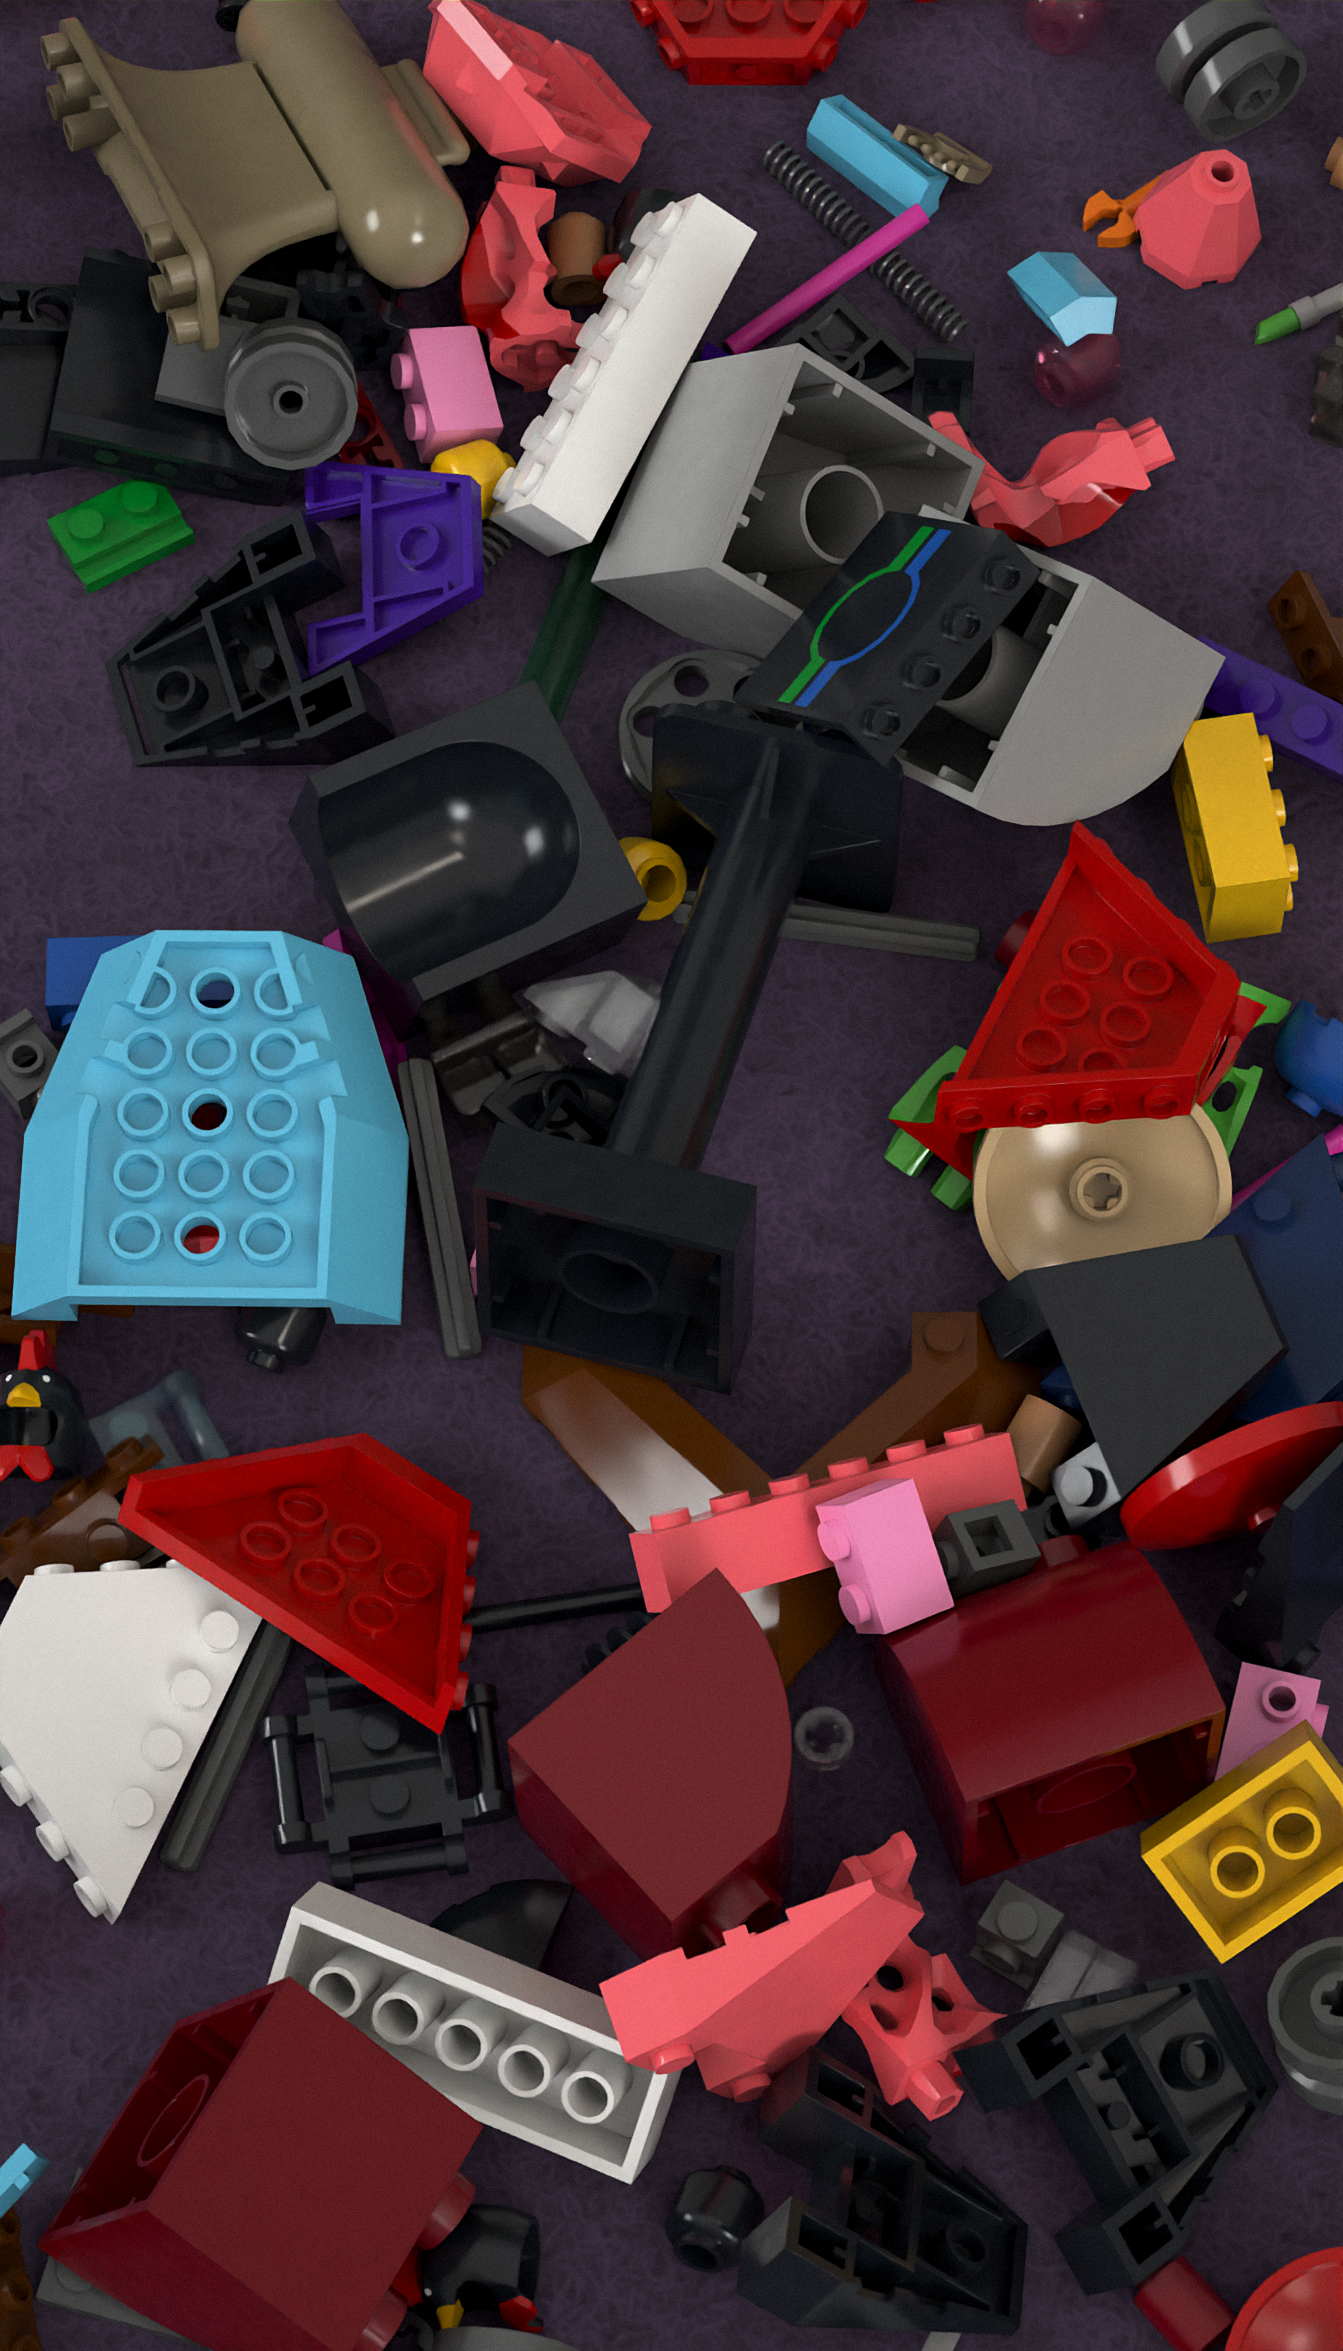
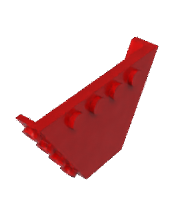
M629 0L631 10L642 28L650 26L658 37L656 41L657 49L667 69L670 72L679 69L689 85L806 86L816 70L824 73L831 66L839 48L838 39L847 27L854 29L858 26L869 3V0Z
M1078 819L1071 830L1068 854L953 1080L943 1081L938 1090L932 1132L958 1131L968 1133L989 1128L1019 1126L1037 1128L1049 1124L1079 1122L1100 1124L1110 1120L1139 1118L1163 1120L1174 1116L1190 1115L1234 1023L1242 982L1238 979L1232 966L1225 960L1218 959L1196 937L1192 927L1184 919L1177 918L1155 897L1149 884L1142 878L1135 877L1114 856L1110 846L1102 838L1095 837Z
M365 1432L337 1438L328 1437L315 1442L282 1448H268L260 1452L221 1459L213 1458L199 1463L166 1469H152L130 1475L117 1522L440 1736L449 1710L460 1711L462 1709L469 1673L468 1671L458 1670L459 1662L464 1663L466 1660L472 1635V1624L462 1622V1616L469 1614L476 1585V1577L466 1575V1568H472L479 1542V1530L469 1528L470 1500Z

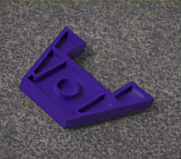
M326 461L317 466L305 468L307 515L315 523L361 513L362 612L307 625L308 674L311 679L348 660H351L358 666L484 596L481 485L472 476Z

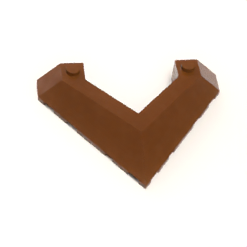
M911 1312V1370L791 1475L807 1473L809 1482L829 1477L827 1467L829 1464L866 1456L868 1465L888 1460L886 1448L915 1440H924L926 1448L946 1443L943 1432L970 1424L982 1423L984 1433L1006 1432L1027 1394L1041 1398V1367L1000 1360L984 1319L978 1312ZM523 1344L522 1406L537 1423L541 1422L561 1444L562 1452L592 1486L597 1485L617 1508V1515L632 1532L651 1528L649 1516L659 1512L688 1507L690 1516L710 1511L709 1499L722 1494L748 1490L750 1499L771 1493L768 1482L774 1479L661 1378ZM835 1566L739 1594L746 1602L766 1636L777 1661L785 1692L794 1684L796 1674L818 1650L822 1652L849 1622L839 1603L838 1594L842 1586Z

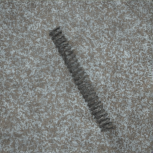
M778 140L770 145L763 157V169L770 171L771 177L778 178L779 185H785L786 191L793 193L795 200H801L802 207L808 208L809 214L816 215L818 222H824V228L831 230L833 237H839L840 244L847 245L848 251L853 248L851 242L855 234L862 227L864 228L859 234L861 237L855 246L877 231L875 228L869 229L868 221L861 222V214L853 215L854 207H846V199L838 200V192H830L831 185H823V177H815L816 172L814 169L807 170L808 163H800V155H792L793 149L792 147L785 148V140ZM780 145L782 150L774 157L771 166H768V157ZM787 153L778 174L775 173L774 169L777 162ZM795 160L790 168L792 170L789 172L786 181H784L782 175L786 167ZM800 168H802L798 175L800 177L795 182L794 187L791 188L790 182L792 177ZM808 175H810V177L805 183L807 185L803 189L801 196L798 195L797 191L800 184ZM818 182L813 190L815 192L811 196L809 203H807L805 197L808 191ZM823 190H825L821 197L823 199L820 201L817 210L815 211L813 209L814 201L816 200L817 196ZM833 197V199L830 201L828 205L830 207L828 208L824 218H822L820 213L823 206L830 198ZM841 204L836 212L838 214L834 218L832 226L829 225L828 219L831 213ZM849 211V213L843 220L845 222L842 225L840 232H836V226L839 220L843 217L844 214H846ZM856 219L853 226L851 227L853 229L850 232L848 239L845 240L843 235L847 227ZM891 250L882 257L884 259L878 270L874 268L876 261L868 266L870 267L871 274L878 275V280L885 282L887 289L893 290L895 297H901L902 304L909 305V310L916 312L918 319L924 320L926 327H932L933 334L940 335L941 342L953 341L957 331L963 325L964 327L960 333H966L969 329L970 319L962 320V311L954 312V304L946 305L947 297H938L939 289H931V281L923 282L924 276L921 273L915 275L916 267H907L908 259H900V251L892 252ZM895 256V258L892 260L890 264L893 266L888 271L886 278L883 277V269L885 268L886 264ZM900 265H902L898 271V273L900 274L896 278L894 285H891V276L893 275L895 270ZM909 273L906 278L908 281L904 285L902 292H898L899 283ZM917 280L913 287L916 289L911 294L910 299L907 300L905 295L910 286ZM924 287H926L921 294L924 296L918 303L917 308H915L913 306V302L916 296ZM932 296V298L929 301V303H931L930 306L928 307L925 315H922L921 310L923 305L928 300V298ZM940 303L937 308L940 311L935 316L933 323L929 322L931 312ZM948 311L944 317L947 319L943 323L941 330H938L936 327L938 321ZM955 319L952 324L955 327L950 332L949 337L946 338L944 333L949 324Z

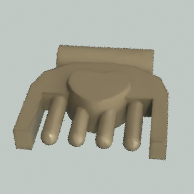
M898 124L892 135L893 138L900 142L909 143V145L921 149L922 156L928 162L955 176L962 182L980 185L992 172L993 166L941 132L931 135L916 127Z

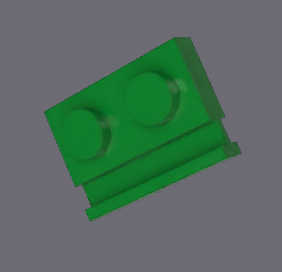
M130 479L47 520L50 532L88 594L195 542L194 532L185 523L181 511L166 487L136 479Z

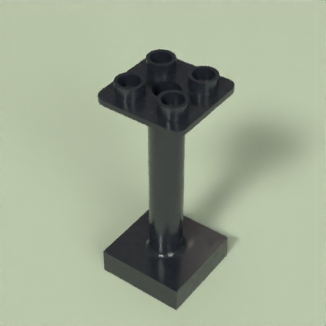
M708 700L699 703L697 706L684 703H669L659 709L653 725L652 840L669 845L681 857L687 870L703 873L605 1147H597L497 1122L473 1186L479 1333L731 1396L752 1334L757 1186L699 1172L795 896L838 907L886 913L891 908L896 893L904 778L903 767L897 758L892 756L884 767L876 766L843 731L829 729L817 735L762 722L743 706L725 700Z

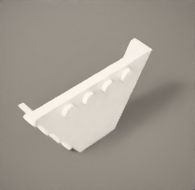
M174 1559L166 1562V1568L140 1569V1563L131 1560L102 1564L100 1571L74 1573V1566L69 1564H49L34 1569V1575L25 1576L0 1626V1766L3 1769L0 1771V1783L7 1795L17 1806L20 1807L26 1803L41 1824L36 1827V1834L48 1854L57 1862L64 1858L79 1880L74 1883V1889L85 1908L94 1917L103 1913L111 1925H113L121 1913L262 1619L261 1616Z

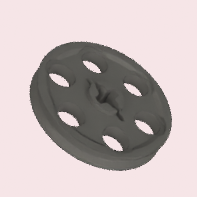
M698 650L677 655L658 664L636 683L629 693L620 715V754L629 780L649 803L652 804L653 737H645L635 731L634 725L636 721L646 715H657L659 709L669 703H684L693 706L708 700H725L736 703L732 699L733 696L762 662L733 651ZM692 674L702 676L709 683L708 689L703 694L695 697L684 696L675 688L680 678ZM800 722L795 729L803 731V722Z

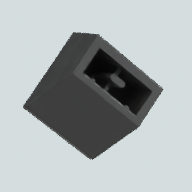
M239 275L227 290L220 308V345L218 349L201 352L195 342L175 346L168 331L154 400L226 417L224 410V384L231 352L245 333L264 321L289 316L297 317L301 299L298 289Z

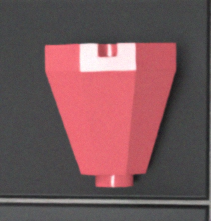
M1226 149L1201 152L1163 173L1139 205L1133 217L1136 234L1140 231L1142 239L1140 251L1143 263L1184 290L1201 287L1203 282L1218 280L1216 284L1233 281L1258 247L1262 238L1247 164Z

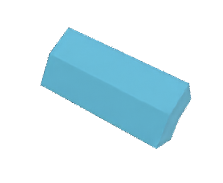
M842 94L821 99L807 128V148L895 217L915 203L921 206L928 218L939 209V197L949 179L946 174L928 162L906 143L893 138V133Z
M1036 252L1006 272L1027 306L1066 347L1088 333L1112 334L1117 297L1073 253Z

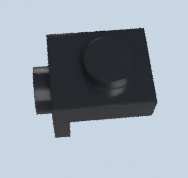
M951 346L915 349L911 415L932 428L927 417L928 415L936 411L952 412L970 439L975 353L973 351L958 350Z

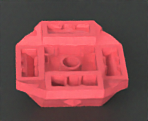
M433 0L429 4L428 9L433 13L422 75L489 155L516 167L532 169L535 175L565 188L605 178L617 183L622 182L635 166L641 152L642 143L648 137L652 126L590 54L557 39L552 43L542 34L492 13L486 6L473 0Z

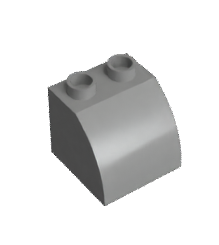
M799 343L688 363L656 421L591 583L680 636L721 650L741 653L762 662L887 510L918 516L923 504L963 521L986 462Z
M923 504L918 516L969 524ZM1016 544L1042 574L893 756L901 763L905 776L999 820L1033 826L1072 823L1077 819L1082 820L1098 815L1123 803L1168 771L1193 721L1200 718L1205 697L1226 657L1097 578ZM811 724L809 729L820 734L830 728Z

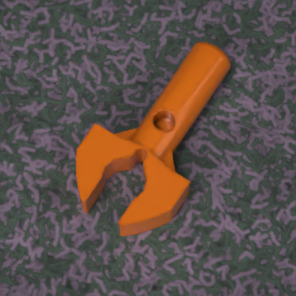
M1162 174L1123 200L1112 199L1103 190L1090 197L1083 214V232L1094 226L1100 219H1115L1119 217L1115 226L1109 227L1098 235L1097 246L1104 248L1126 247L1138 239L1140 231L1136 234L1133 217L1139 205Z

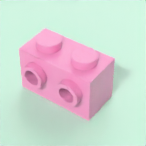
M474 326L410 329L409 336L404 338L399 352L392 356L391 378L395 389L402 390L406 406L404 412L405 432L410 441L415 440L420 463H433L436 455L440 452L478 439H486L496 445L504 426L477 328Z
M913 1478L883 1479L815 1506L820 1519L817 1530L820 1545L825 1555L834 1562L842 1586L838 1594L839 1603L846 1619L855 1626L857 1633L888 1634L955 1606Z
M1242 1662L1214 1782L1305 1719H1307L1322 1739L1329 1706L1316 1703L1321 1680Z

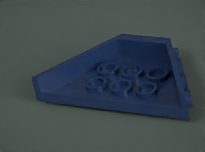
M1323 1131L1202 1238L1228 1234L1241 1236L1290 1347V1351L1240 1413L1232 1412L1214 1434L1213 1440L1245 1425L1281 1412L1312 1404L1343 1401V1198L1341 1194L1343 1192V1152L1333 1155L1329 1154ZM1062 1363L1040 1383L1047 1402L1074 1417L1084 1427L1089 1426L1065 1365Z

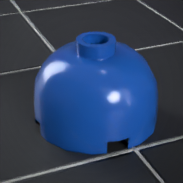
M1300 998L1284 1021L1277 1035L1274 1050L1277 1072L1291 1086L1284 1097L1313 1118H1316L1322 1109L1343 1117V1023L1333 1016L1329 1022L1315 1013L1317 1006Z

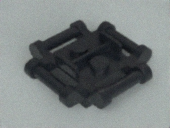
M324 1662L304 1665L311 1714L302 1716L289 1714L274 1715L262 1719L258 1724L261 1744L268 1747L279 1825L273 1829L275 1851L280 1854L290 1855L329 1849L334 1888L344 1892L356 1891L355 1884L448 1870L449 1876L470 1873L463 1828L504 1821L515 1814L512 1793L504 1788L493 1712L499 1707L496 1687L489 1683L468 1685L462 1709L460 1711L449 1710L440 1736L390 1702L331 1711L329 1695L369 1688L337 1667L325 1669ZM467 1718L478 1795L473 1798L459 1800L448 1721ZM315 1742L325 1821L316 1823L305 1822L295 1745ZM444 1837V1843L357 1857H352L351 1855L353 1851Z

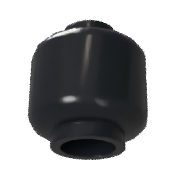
M243 1306L234 1328V1335L239 1344L250 1349L245 1361L281 1375L285 1364L300 1367L307 1365L311 1361L327 1322L328 1314L325 1307Z
M719 2165L715 2168H702L688 2173L683 2180L665 2220L666 2236L673 2245L674 2254L686 2266L704 2273H718L723 2269L739 2265L742 2241L763 2222L766 2212L761 2195L752 2186L751 2179L741 2170L727 2165Z

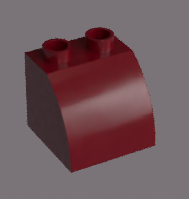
M1064 1535L1037 1544L1042 1556L1026 1576L970 1596L965 1595L957 1598L954 1597L949 1587L954 1607L888 1634H875L876 1678L961 1887L1173 1811L1214 1782L1226 1715L1225 1704L1198 1645L1170 1593L1147 1559L1127 1540L1094 1552H1090L1085 1538L1081 1535Z
M715 1568L507 1740L521 1829L643 1963L681 1947L685 1957L688 1959L721 1948L726 1945L722 1932L744 1924L749 1934L752 1932L760 1934L773 1928L770 1924L781 1915L790 1882L794 1851L792 1737L787 1696L777 1661L761 1626L744 1599L725 1576Z
M289 1976L178 2020L36 2246L73 2273L122 2304L154 2322L215 2351H382L396 2333L407 2311V2297L392 2287L391 2283L414 2244H417L423 2250H430L436 2247L457 2226L473 2200L476 2183L462 2173L459 2167L484 2126Z

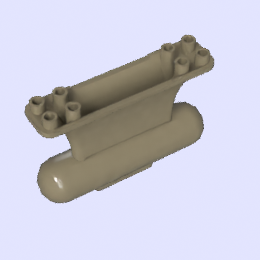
M249 0L239 13L235 34L236 47L241 62L205 69L182 71L156 70L128 63L114 57L100 47L76 17L60 20L59 33L40 37V47L48 71L56 70L58 84L46 87L51 115L55 121L63 119L64 134L71 152L91 148L103 173L110 176L142 235L149 259L152 263L156 262L162 272L160 275L149 277V290L156 311L158 313L167 311L168 329L175 346L195 342L201 352L218 349L220 345V308L225 294L234 280L250 265L264 256L309 238L339 231L358 264L372 277L394 289L425 287L445 277L464 255L469 233L466 212L462 199L441 166L463 164L469 158V144L435 89L422 75L423 70L420 65L412 59H402L397 64L380 67L338 0Z

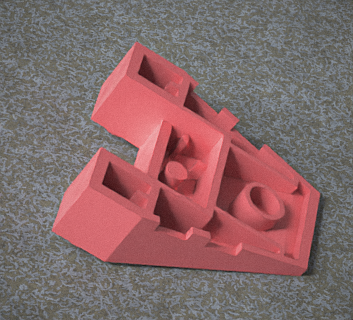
M869 1879L786 1909L788 1921L760 1934L756 1932L749 1934L744 1924L722 1932L726 1945L721 1948L688 1959L685 1957L681 1947L661 1954L600 1983L599 1987L625 2061L653 2071L655 2074L662 2075L681 2070L693 2063L696 2058L707 2091L727 2098L734 2097L735 2102L738 2103L762 2097L763 2090L810 2045L814 2046L846 2009L848 2003L856 1997L925 1915L921 1903Z

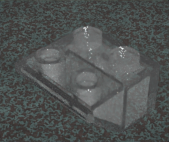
M610 970L530 985L523 996L540 1008L535 1018L545 1027L564 1038H567L570 1033L588 1045L583 1052V1055L588 1060L612 1075L619 1070L630 1077L663 985L656 980Z

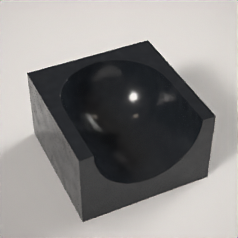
M534 679L310 774L287 823L399 1043L621 944L649 901Z

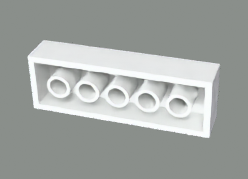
M699 193L677 203L672 201L664 209L655 213L648 212L641 219L631 236V243L636 245L626 264L622 262L614 269L604 286L603 293L608 298L599 315L596 313L592 314L577 335L576 344L581 348L572 365L566 364L563 366L549 387L548 395L553 400L543 417L541 415L537 416L526 429L520 442V446L526 450L516 468H508L496 484L492 497L497 500V503L489 516L490 520L546 556L592 542L757 234L756 231Z
M320 1881L291 1907L267 1985L290 1976L477 2121L628 2184L633 2183L650 2161L655 2152L682 2069L658 2075L653 2071L627 2063L604 1998Z

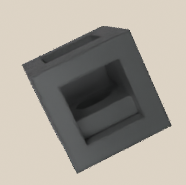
M27 1008L0 1024V1091L23 1121L33 1115L59 1054L35 1023L33 1015ZM34 1059H37L32 1066L22 1068Z
M1014 1499L947 1514L932 1534L946 1581L955 1598L978 1593L1026 1576L1042 1556Z
M1005 1879L977 1923L976 1945L969 1954V1958L1027 1992L1062 1937L1064 1913Z

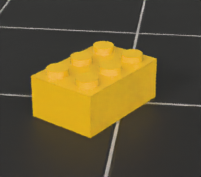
M1253 712L1193 721L1173 760L1171 786L1207 944L1279 933L1282 928L1284 912L1290 911L1293 908L1290 882L1298 881L1297 856L1293 844H1283L1280 827L1285 826L1286 823L1284 800L1280 789L1271 790L1267 772L1273 770L1271 744L1267 734L1258 735Z
M1307 1719L1294 1726L1140 1833L1141 1857L1221 1964L1343 1881V1768Z

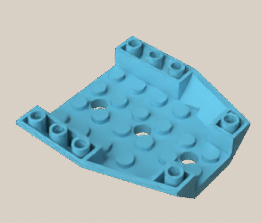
M155 930L101 954L24 1133L11 1310L13 1320L77 1321L78 1304L330 1307L336 1324L401 1325L410 1140L353 956L283 931ZM214 982L227 983L234 988L233 997L228 1004L221 1008L212 1009L203 1006L199 1002L200 994L206 986ZM206 1103H217L227 1110L224 1122L212 1130H201L192 1124L194 1112L198 1107ZM207 1225L218 1230V1243L209 1252L195 1254L185 1249V1237L193 1228Z

